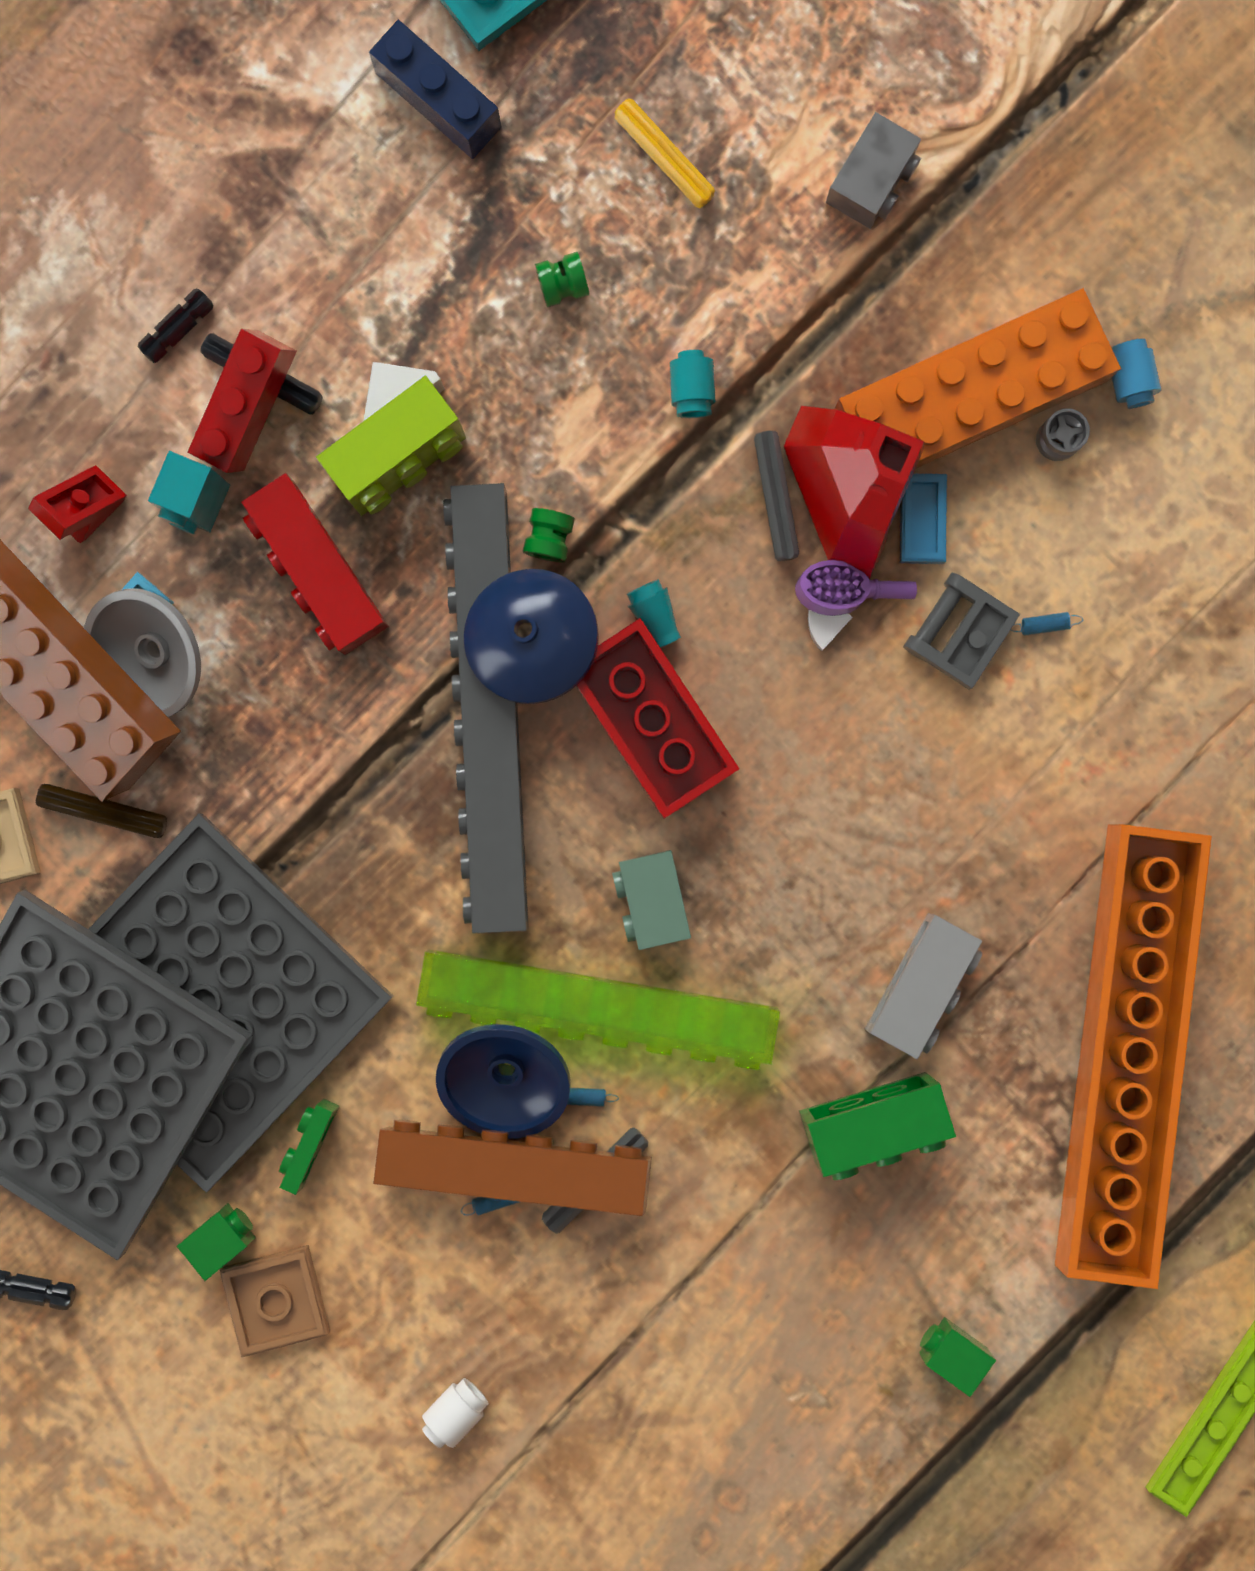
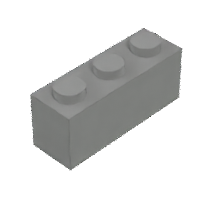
M928 913L868 1021L865 1030L917 1060L922 1051L927 1054L938 1038L939 1030L935 1027L943 1012L950 1014L959 1000L961 991L957 987L965 973L968 975L973 973L982 957V952L978 950L982 940L944 919Z

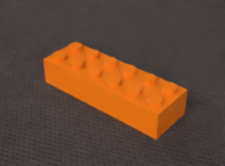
M1084 288L841 397L834 409L881 423L924 441V450L916 466L917 469L1108 382L1121 367Z

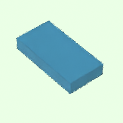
M913 473L900 503V563L944 564L946 562L947 474Z

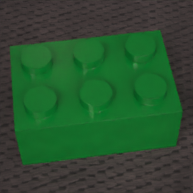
M926 1072L799 1110L814 1161L823 1177L832 1175L833 1180L852 1177L859 1173L858 1167L873 1162L876 1163L877 1167L897 1163L903 1159L902 1153L919 1149L920 1153L940 1150L946 1147L945 1140L956 1137L941 1085Z

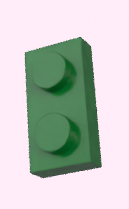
M322 1099L315 1106V1109L309 1106L306 1108L297 1128V1131L303 1134L297 1149L291 1147L288 1149L278 1172L285 1176L279 1188L296 1195L304 1187L339 1105Z

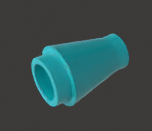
M659 579L627 594L631 602L628 608L637 620L639 618L642 619L660 648L681 638L677 630L668 588H663Z

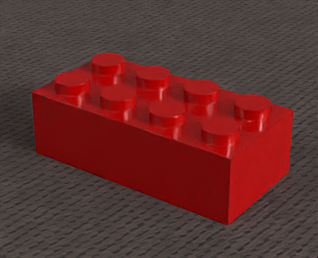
M641 618L598 645L596 656L589 671L576 687L663 819L740 769Z

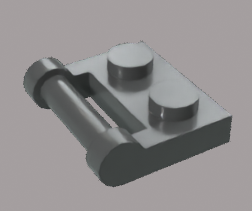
M952 572L944 583L945 591L915 636L910 635L903 647L915 657L924 660L970 690L980 678L1020 614L964 577ZM961 597L965 598L973 604L940 652L932 647L931 643Z

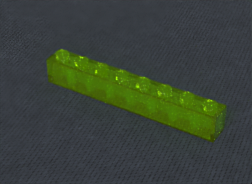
M431 949L424 954L416 1006L427 1007L426 1015L450 1019L453 1016V1012L470 1014V1022L481 1025L496 1024L497 1019L515 1022L514 1026L534 1033H540L541 1026L558 1029L559 1037L571 1040H584L585 1034L602 1036V1044L613 1047L628 1048L629 1041L646 1044V1051L656 1054L672 1055L674 1048L690 1051L689 1058L698 1061L714 1063L717 1056L734 1058V1066L753 1070H760L761 1063L772 1065L780 1010L774 1006Z

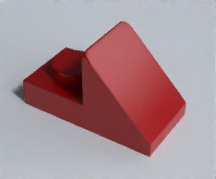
M95 465L34 496L28 509L59 540L71 535L77 542L82 543L124 502L127 495Z

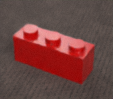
M240 329L187 453L226 473L244 471L297 350L258 330Z

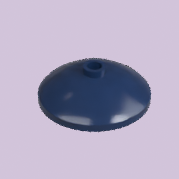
M542 569L514 571L489 584L479 594L470 608L464 628L465 653L475 676L496 695L522 704L548 702L565 695L577 686L585 677L594 661L599 639L596 615L584 593L567 578ZM524 623H530L532 625L530 635L523 638L519 637L518 628Z
M492 1024L475 1027L463 1032L446 1046L436 1070V1088L444 1107L457 1121L480 1134L482 1130L503 1131L509 1133L508 1139L537 1134L550 1127L559 1119L569 1100L571 1088L570 1073L561 1054L543 1037L517 1026Z

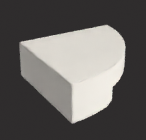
M808 610V626L815 645L822 651L853 617L849 613L829 616Z

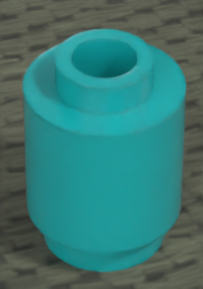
M702 350L681 351L678 353V358L669 363L671 404L673 407H676V415L680 418L709 416L712 414L711 405L716 403L714 361L712 358L704 357V351Z

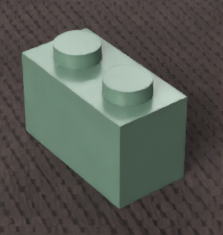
M668 850L620 861L621 871L613 872L612 875L618 899L627 897L630 914L622 916L627 941L637 940L638 949L642 950L690 939L691 934L672 851Z

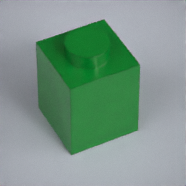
M227 1203L179 1243L177 1248L202 1279L206 1281L244 1250L256 1236L251 1231L253 1230V1225L247 1215L239 1208L234 1210Z
M946 1317L943 1318L938 1326L933 1324L929 1327L920 1342L922 1349L919 1354L925 1365L969 1397L972 1396L996 1362V1359L986 1346Z

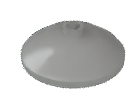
M134 588L111 593L94 605L87 616L84 629L167 717L185 708L194 697L199 685L201 658L194 633L183 615L163 597L147 590Z

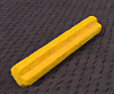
M628 98L622 102L615 110L617 122L695 207L702 208L710 202L715 193L714 187L633 99Z

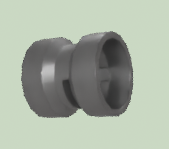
M1061 409L1056 411L1043 423L1037 432L1036 445L1039 452L1045 458L1052 461H1064L1070 458L1087 443L1090 435L1089 423L1086 417L1077 410Z

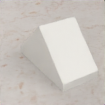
M373 362L364 420L425 375L439 393L442 392L445 388L441 378L435 371Z

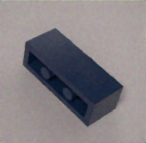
M399 19L369 51L375 73L472 160L502 128L498 107Z

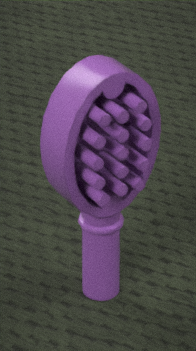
M827 560L811 565L802 573L795 585V593L800 603L807 609L822 615L836 616L851 613L866 598H873V600L878 598L915 599L917 585L916 582L869 580L864 572L844 561Z

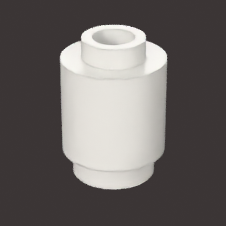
M463 1378L458 1384L452 1383L422 1415L426 1423L422 1430L427 1438L437 1447L442 1448L446 1444L454 1448L484 1416L483 1410L489 1404L488 1400L473 1383Z

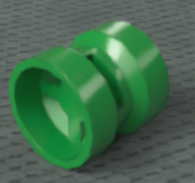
M578 252L564 255L562 261L556 263L546 260L535 264L547 308L560 304L563 298L569 296L578 299L590 295Z
M532 508L529 521L532 526L531 536L525 539L523 553L546 561L564 563L568 552L565 541L567 535L572 533L575 518L554 510Z

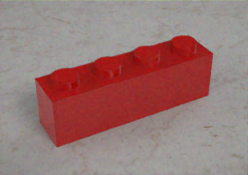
M284 473L241 501L248 512L242 518L257 540L264 537L273 550L267 554L269 561L281 577L288 573L297 587L291 591L292 596L305 614L312 610L321 624L315 628V631L329 651L336 647L339 652L347 655L389 627L298 486L287 473Z

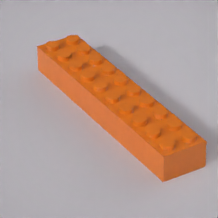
M1108 824L1055 1257V1266L1067 1278L1158 1289L1212 836L1124 824Z

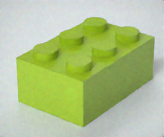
M425 375L317 455L316 458L357 512L362 516L369 511L372 515L386 507L392 500L390 495L404 485L406 488H410L421 481L427 475L425 469L436 460L440 459L444 462L456 455L462 449L463 445L460 442L465 440L466 436L458 417Z

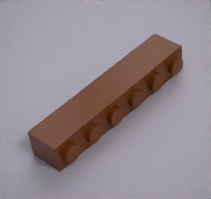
M394 1120L393 1127L389 1126L379 1131L373 1184L643 1216L646 1212L652 1157L641 1156L642 1148L615 1145L613 1153L597 1151V1143L582 1140H570V1147L553 1146L552 1137L526 1135L525 1142L508 1140V1132L496 1130H482L481 1137L464 1135V1127L453 1125H438L437 1132L420 1130L421 1122L410 1120Z

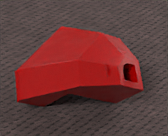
M801 406L783 447L828 560L844 561L865 573L870 580L887 542V532L923 453L924 441L881 423L840 410Z

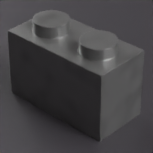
M875 112L832 183L825 203L871 229L878 216L886 219L899 197L893 190L900 179L906 182L910 180L921 160V157L915 155L921 138Z

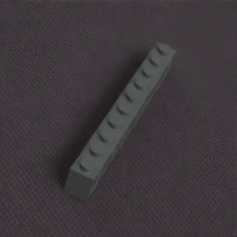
M504 483L450 486L451 499L443 500L445 526H452L453 543H446L445 545L447 570L455 571V587H448L449 614H457V631H450V651L452 658H459L460 675L452 676V694L454 702H461L462 719L454 720L455 745L463 746L464 764L456 765V779L458 791L465 790L466 808H459L458 820L460 835H467L468 852L461 853L462 879H470V897H463L464 924L472 923V933L526 931L529 927L518 705L516 702L496 695L479 681L468 663L464 648L465 623L474 601L489 584L511 573L507 490Z

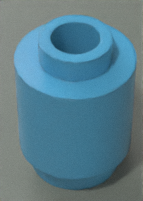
M1146 339L1130 340L1113 346L1112 350L1121 367L1112 377L1117 402H1127L1128 409L1146 406L1155 402L1153 395L1158 394L1162 389L1153 349L1147 347Z

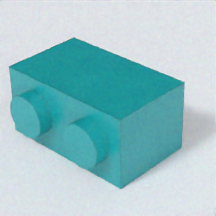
M168 451L148 502L160 509L158 517L168 521L170 525L194 535L196 529L199 528L211 533L230 484L211 467Z

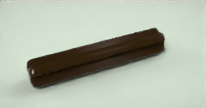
M41 784L36 795L35 803L41 808L153 838H162L166 831L167 817L158 813L109 800L101 802L98 797L50 784Z

